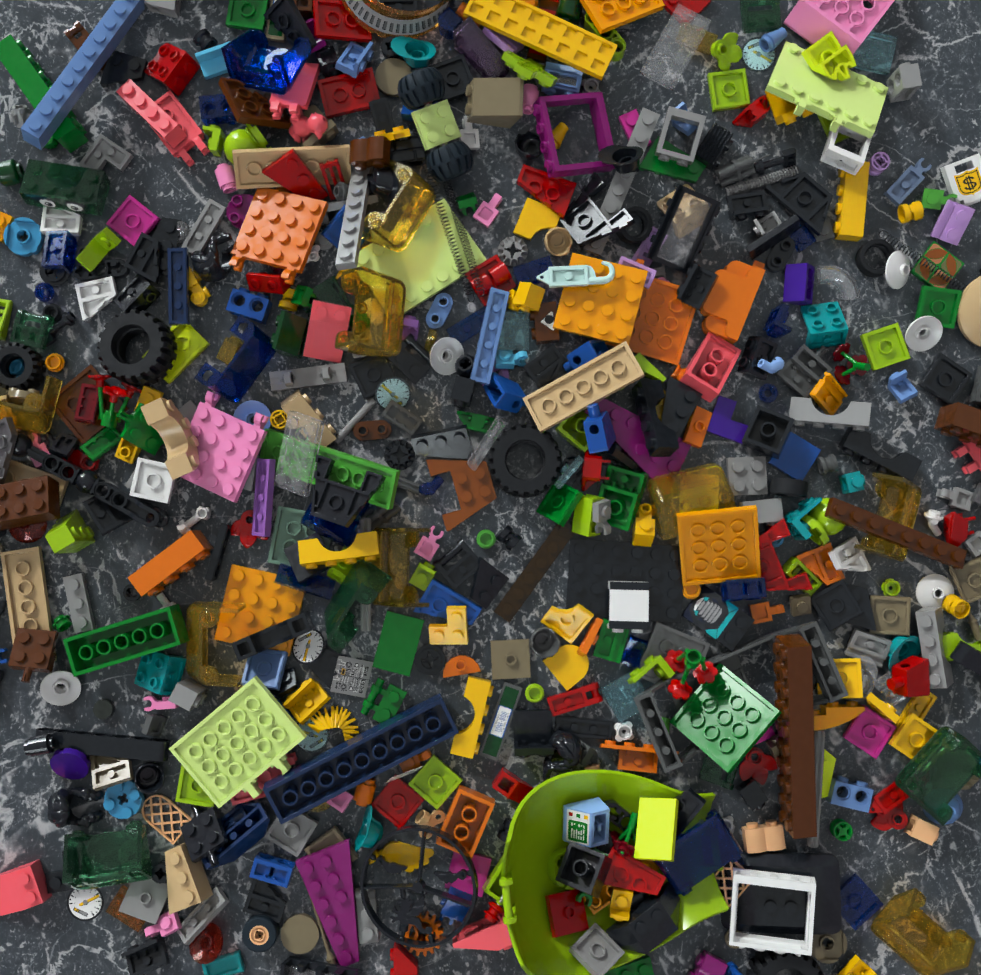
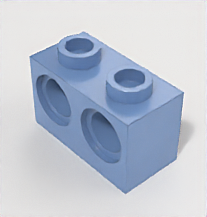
M837 775V778L832 777L828 797H825V800L830 804L869 813L874 790L864 781L856 780V783L850 782L849 778ZM843 786V792L837 795V789ZM862 791V797L856 799L857 792Z

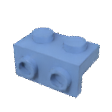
M351 41L337 60L335 69L356 78L360 72H364L367 61L370 62L372 60L374 43L370 41L366 48Z

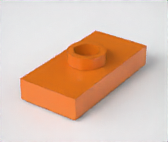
M696 405L689 418L682 441L693 447L701 448L712 413Z
M598 617L592 620L577 650L578 655L582 657L587 655L591 645L596 644L599 638L597 633L604 620Z

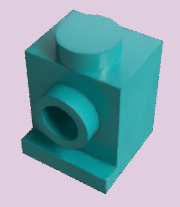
M860 471L838 475L843 494L865 490V478Z

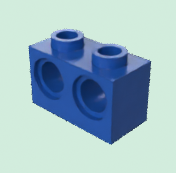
M239 287V290L233 288L226 311L230 314L266 325L273 303L268 299L267 295L257 293V295L250 294V290ZM245 298V303L237 306L238 299ZM260 303L263 304V309L256 312L255 306Z
M259 852L254 858L249 877L287 888L291 882L296 863Z

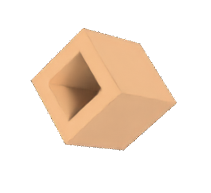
M911 814L904 832L932 846L938 839L940 828L929 821Z

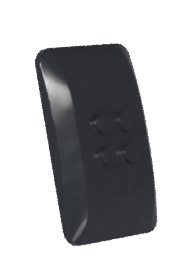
M725 851L720 855V860L723 864L729 856H732L745 869L815 877L816 897L813 934H836L840 931L842 926L840 867L838 859L833 854L791 852L748 854L746 851ZM728 862L724 867H730V862ZM724 870L725 877H731V870ZM720 880V887H723V880ZM726 880V887H732V880ZM749 885L738 898L736 930L757 933L805 934L807 891ZM720 889L722 895L725 896L724 889ZM727 890L728 897L732 896V890ZM731 906L728 911L721 913L722 925L727 930L730 928Z

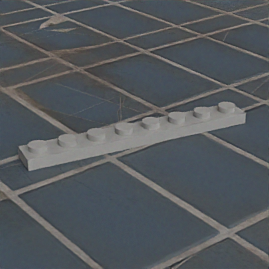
M642 108L627 146H637L645 152L660 114ZM615 172L600 208V211L607 220H610L620 211L636 172L627 174ZM609 235L584 246L583 250L601 257Z
M352 166L335 262L337 271L357 268L370 190L367 174L372 173L373 167L360 171Z

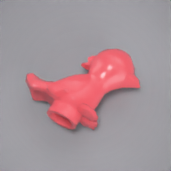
M302 111L299 121H291L290 116L292 126L289 128V134L298 143L301 142V139L302 143L306 141L312 133L320 140L328 128L327 119L316 112L312 113L308 118L304 116Z

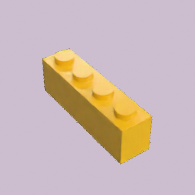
M864 161L863 166L856 175L841 169L838 170L840 184L837 186L836 195L839 198L835 206L837 220L833 225L835 240L857 242L863 237L870 162Z

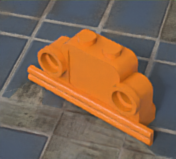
M754 260L751 266L741 261H732L724 269L715 272L719 277L700 311L706 317L701 323V329L705 335L709 332L721 337L732 345L738 341L766 271L764 270V263Z

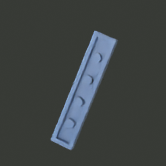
M493 287L489 291L470 377L476 383L484 385L490 384L510 293Z

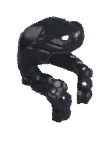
M230 233L212 236L207 255L202 251H195L191 254L193 270L205 282L211 283L223 280L231 272L232 266L229 265V262L233 256L231 251L234 244L221 251L222 266L219 263L217 248L218 245L233 240Z
M558 730L551 736L550 745L555 750L554 755H549L544 759L543 781L550 779L552 772L569 771L580 762L582 752L581 741L572 732ZM554 758H560V759H564V761H560V762H559V761H555V762H552V759H554Z
M83 787L60 788L48 799V819L57 828H63L67 825L88 828L91 824L103 819L104 815L101 810L84 814L78 818L72 813L70 808L74 795L82 798L83 801H98L103 797L102 790L95 791Z

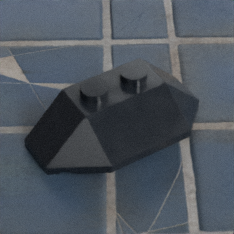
M666 882L661 887L657 896L650 895L630 911L629 921H617L605 931L621 949L648 954L678 930L680 897L670 883Z

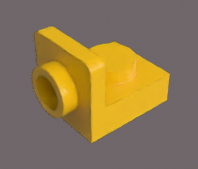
M613 887L609 905L610 918L619 922L629 921L633 891Z

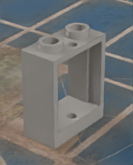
M669 106L655 156H658L659 160L669 162V159L677 161L676 164L687 167L694 162L706 116ZM670 119L698 126L689 156L662 149Z

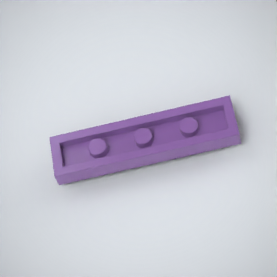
M257 458L252 535L270 537L276 459Z

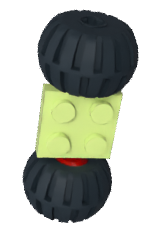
M426 67L401 78L398 82L399 99L409 110H416L411 115L425 151L440 146L427 155L426 165L428 172L432 171L429 174H434L431 177L435 178L434 180L437 182H444L470 171L473 167V154L470 148L463 141L447 144V142L462 137L448 100L432 104L442 99L445 95V81L441 73L434 67Z

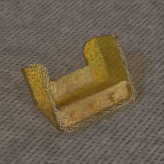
M363 266L343 271L341 275L342 289L346 293L355 296L352 332L344 330L337 333L335 348L356 355L385 357L398 355L402 344L406 297L404 283L401 280Z
M716 463L651 478L647 484L656 531L662 540L671 539L678 535L676 513L736 507L734 495L722 467Z
M913 888L894 895L874 918L871 925L872 932L919 974L942 975L969 966L975 940L961 929L945 932L920 909V907L925 905L926 897L918 889Z

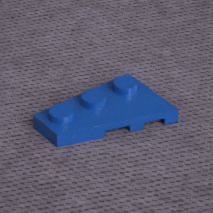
M433 578L413 612L447 619V606H467L468 625H473L482 607Z

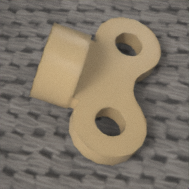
M422 809L416 815L415 823L435 827V825L444 821L445 813L443 810L438 809L430 814ZM419 831V835H420L421 838H422V831ZM427 833L426 839H429L433 834Z

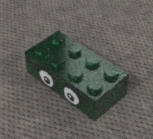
M29 159L19 194L27 205L102 216L111 182L104 170Z

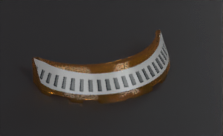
M342 0L345 9L354 17L355 21L371 33H376L383 38L405 36L416 39L436 29L441 24L450 0H443L433 7L418 11L394 9L377 0Z

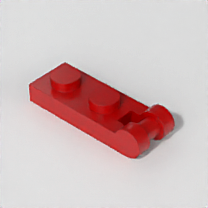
M598 682L546 697L552 717L602 702L603 697L599 693L598 688L600 687ZM591 691L592 697L587 699L585 692Z

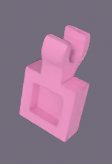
M495 193L489 203L483 201L474 213L473 218L489 228L499 214L496 208L502 202V196Z
M151 695L143 698L144 700H150L152 703L151 707H145L144 711L175 709L179 706L168 701L170 695L162 696L161 700H157Z
M168 911L160 915L157 921L158 924L145 928L144 932L146 937L150 935L155 937L158 934H161V937H166L182 928L178 912L169 915Z

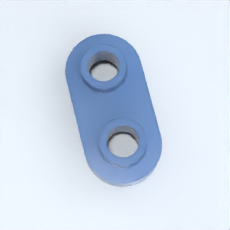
M440 293L435 297L426 315V323L430 329L438 330L444 326L453 307V300L449 294ZM442 299L447 301L445 305L440 304ZM437 316L439 320L433 322L432 317Z

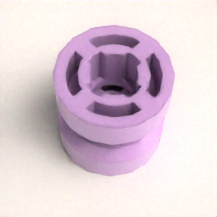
M877 152L867 161L870 162L869 175L878 176L889 166L890 158L885 152Z

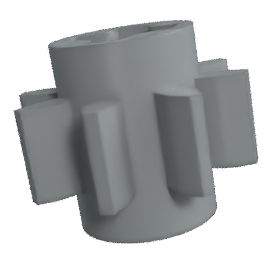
M26 105L13 106L11 113H8L10 122H14L17 128H21L33 110H29Z

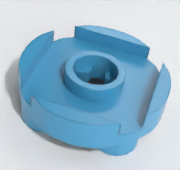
M26 217L16 218L4 230V242L16 255L27 257L33 254L36 255L41 251L44 235L40 232V225L32 219ZM24 232H26V235H28V238L25 241L20 239V236H23Z
M134 780L108 787L105 792L103 807L115 818L128 819L142 809L145 797L135 786ZM126 794L128 802L122 803L120 797Z

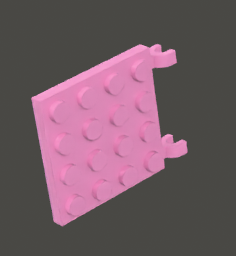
M207 390L205 395L206 402L199 403L190 428L192 434L196 436L199 442L197 449L200 464L196 470L181 476V478L237 503L268 431L263 429L269 417L256 412L254 425L216 409V403L221 396Z

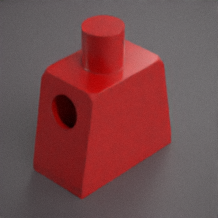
M912 655L892 666V678L887 680V687L893 693L905 697L930 695L929 659Z

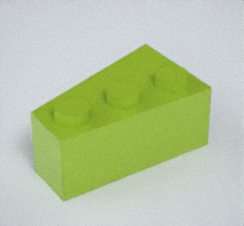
M78 509L58 519L56 524L52 526L53 528L45 535L54 553H77L95 542L93 530L86 525Z

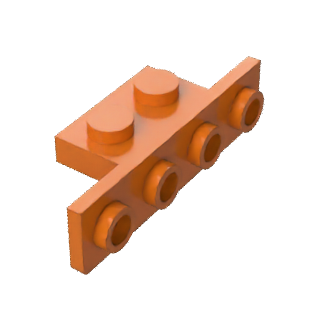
M605 740V744L601 743L599 745V748L618 750L617 770L657 774L658 756L653 745L643 744L642 748L636 747V743L624 742V746L616 745V741Z

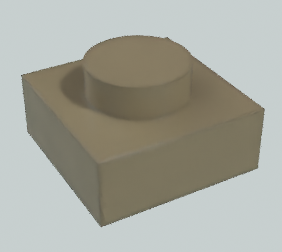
M808 593L789 596L790 612L793 617L812 613L811 597Z

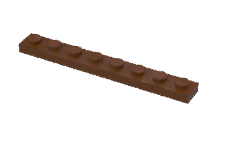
M829 498L825 517L953 568L963 569L967 550L837 498Z

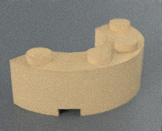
M159 398L141 406L140 408L148 426H152L164 441L168 455L165 465L172 480L196 470L200 464L197 449L199 442L196 436L192 434L190 429L191 423L188 418L183 417L172 400Z

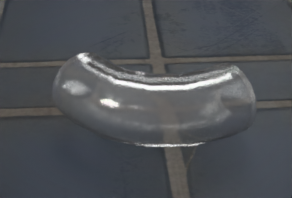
M819 265L816 267L818 284H831L839 290L841 301L861 298L857 282L847 270L835 265Z

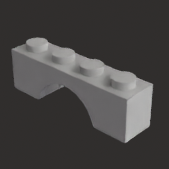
M791 397L789 417L795 419L794 426H805L806 423L813 424L812 427L824 428L825 425H831L833 429L844 430L845 427H853L852 430L865 431V428L869 429L872 403L851 401L843 412L836 415H826L814 407L811 398Z
M942 607L921 608L915 612L922 658L929 659L930 689L948 688L954 681L951 664L947 661L943 649V629L945 624Z

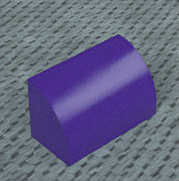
M809 263L786 264L784 303L812 305L814 266Z

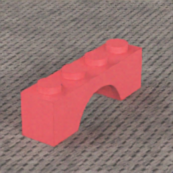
M130 78L116 91L123 101L136 114H139L173 149L187 136L181 127Z

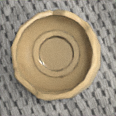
M554 227L546 233L544 245L551 255L562 257L569 253L573 240L566 228Z

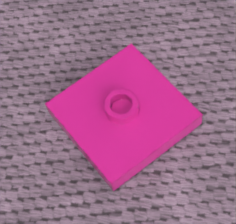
M129 195L106 224L134 246L141 232L149 235L161 219Z
M862 705L865 707V711L852 720L842 737L877 759L897 726L867 706Z
M453 851L449 871L452 873H457L461 869L468 871L469 868L461 854ZM474 853L472 861L478 878V896L482 897L484 892L482 887L487 880L492 857ZM467 876L464 880L457 878L453 883H445L444 888L449 889L451 886L473 895L471 876Z

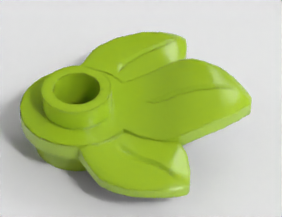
M726 33L722 39L717 40L711 46V55L717 59L718 67L722 71L730 70L731 63L739 62L742 58V50L736 45L738 40L737 33Z

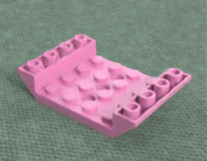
M799 0L783 24L811 45L832 31L841 47L846 44L851 53L854 54L895 0ZM869 1L872 8H865L863 2Z

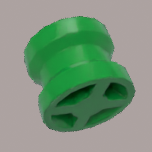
M841 818L831 821L829 830L836 839L847 841L852 837L853 829L849 823Z

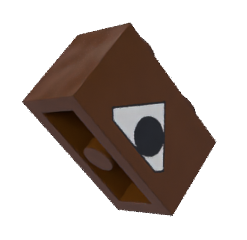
M556 301L541 303L539 311H530L529 313L530 321H534V328H531L532 340H536V345L558 343L560 340L559 330L553 329L557 313Z

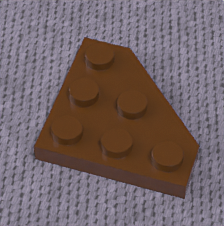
M220 78L218 84L237 123L275 127L278 129L290 128L292 123L284 109L281 119L273 120L272 114L274 112H270V104L267 103L269 99L256 91L250 92L244 88L245 84L240 80Z

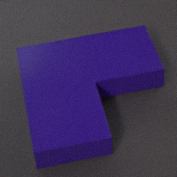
M719 395L712 411L707 432L742 444V439L748 425L731 420L737 401Z

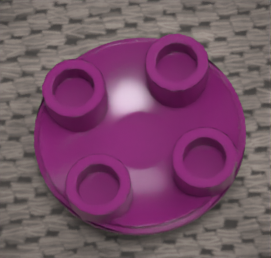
M236 194L232 196L227 205L226 214L229 222L234 227L241 229L254 197L253 195Z

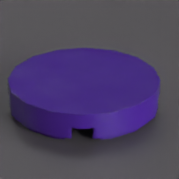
M64 748V750H56L50 759V766L57 775L75 780L84 778L88 774L91 762L86 759L87 756L77 749Z

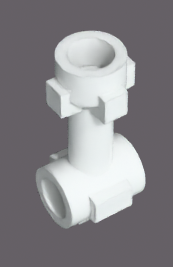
M199 506L194 516L186 522L184 519L179 521V524L176 526L179 532L184 535L191 530L190 527L201 519L208 520L211 516L210 508Z

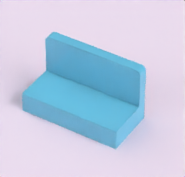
M230 41L195 53L206 80L241 68L236 51Z

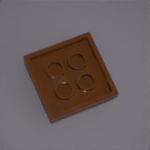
M92 364L47 400L48 404L79 439L82 445L106 427L100 425L101 419H98L99 408L95 424L76 422L74 420L82 383L96 385V381L88 378V375H101ZM104 380V386H110L109 383L106 380ZM103 393L104 413L105 410L110 409L111 404L109 401L110 395ZM118 397L114 407V411L117 413L123 404V400ZM126 406L124 412H126L129 409L128 406Z

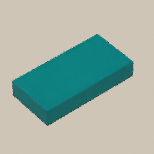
M240 950L207 959L201 963L204 975H233L245 970Z

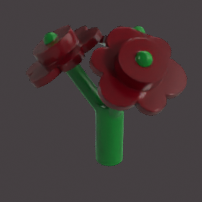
M849 343L839 345L833 353V360L835 362H840L844 358L848 360V370H846L845 366L841 365L836 366V371H834L836 380L840 384L845 385L850 384V373L862 376L871 369L866 355H853L852 357L848 355L851 346Z
M631 813L628 827L622 834L615 830L610 832L614 849L622 856L634 855L638 813ZM631 834L633 837L634 846L628 845Z

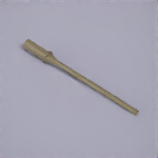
M949 566L961 599L966 601L954 568ZM970 611L968 614V624H970L976 641H981V630L977 623L978 620L975 619Z
M311 900L327 952L326 961L336 964L335 956L330 951L322 923Z

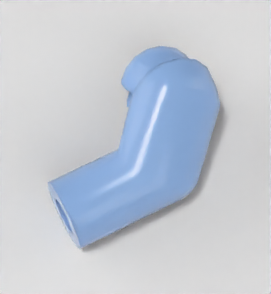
M775 357L776 360H772L771 363L765 359H760L757 366L773 374L783 369L785 362L781 357Z

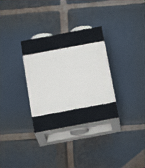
M608 581L609 623H607V628L612 629V632L623 633L624 629H631L632 633H643V630H648L649 582Z

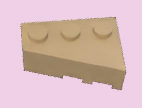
M297 389L281 402V408L308 441L327 447L336 440L334 435L336 430L330 423L326 424L323 421L324 415L318 408L314 409L312 407V401L306 393L302 394Z
M185 842L165 851L169 915L201 903L213 895L201 860L197 863L191 861Z

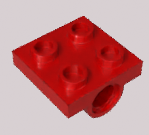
M497 254L475 267L478 268V274L472 275L471 271L465 274V276H468L466 279H469L468 282L484 307H486L491 287L508 292L511 289L517 288L507 266L500 260ZM481 278L479 281H482V283L475 285L474 280Z

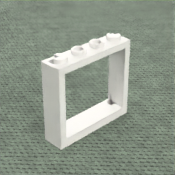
M733 867L729 945L739 946V949L747 947L753 948L756 951L770 950L777 954L793 953L799 957L801 955L812 956L816 897L815 877ZM739 883L807 891L804 941L736 932Z

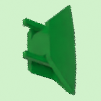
M457 411L460 420L464 425L467 424V428L470 431L486 434L502 423V420L489 416Z

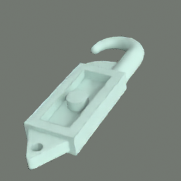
M602 261L601 264L609 268V274L604 277H596L594 269L589 265L548 267V270L538 275L536 279L549 285V288L601 285L613 280L615 268L610 262Z

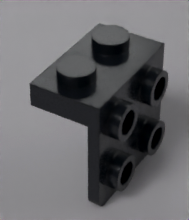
M515 710L513 712L515 756L527 758L533 755H538L539 757L554 755V748L550 745V738L552 736L551 710Z

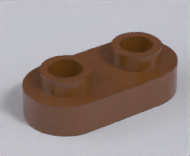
M385 420L362 421L354 426L353 433L360 441L384 440L391 435L392 427ZM380 426L385 427V431L383 433H380L378 431ZM363 427L366 428V433L360 434L359 430Z

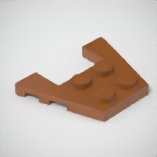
M426 460L431 477L451 472L461 510L442 515L446 531L452 530L497 498L486 461Z

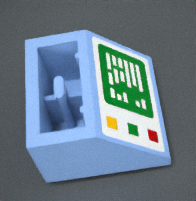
M599 797L563 805V841L568 843L571 841L589 848L608 844L609 807Z

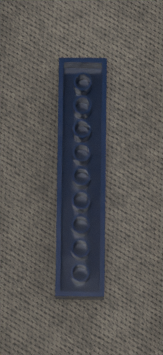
M439 693L290 769L283 776L280 774L265 782L263 791L280 824H283L458 734L459 731Z

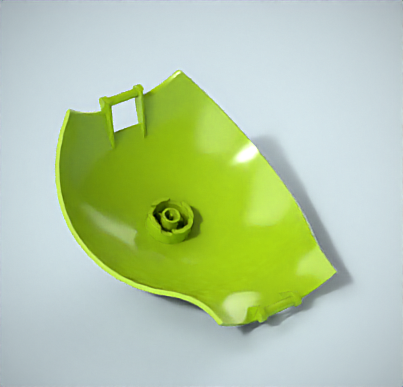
M600 769L572 771L554 776L537 785L524 797L513 815L507 832L499 885L502 888L505 916L503 917V923L507 924L516 957L526 974L591 975L569 952L573 944L587 930L552 938L545 895L574 890V888L555 880L569 844L562 839L563 805L599 797L603 802L615 800L630 813H638L640 798L673 799L684 791L635 774ZM713 792L697 793L706 800V803L676 840L674 862L655 861L659 867L657 872L666 877L663 885L669 882L680 897L678 930L653 950L703 920L729 910L713 872V869L718 871L724 869L723 863L720 860L719 829H708L710 809L716 796ZM609 807L610 811L617 817L618 813L615 809ZM624 817L621 820V825L627 826L630 818ZM609 821V829L611 831L615 830L620 834L623 833L622 830ZM702 836H710L713 863L704 862ZM630 838L628 845L634 846V841ZM585 905L589 928L596 922L605 931L617 922L609 917V905L595 915ZM622 949L625 953L610 970L638 959L645 954Z

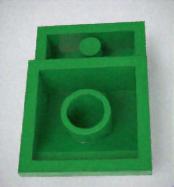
M609 464L606 477L610 478L602 483L599 497L611 500V519L607 520L610 526L630 531L640 506L649 474L637 470L633 471L617 464Z

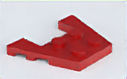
M785 518L779 520L759 536L761 579L746 580L750 592L813 589L807 572L786 578L773 546V541L791 535Z

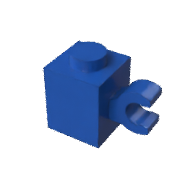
M450 886L447 892L471 901L472 895ZM441 897L439 904L442 905L439 920L442 921L444 917L450 918L449 925L453 924L454 919L462 922L469 907Z

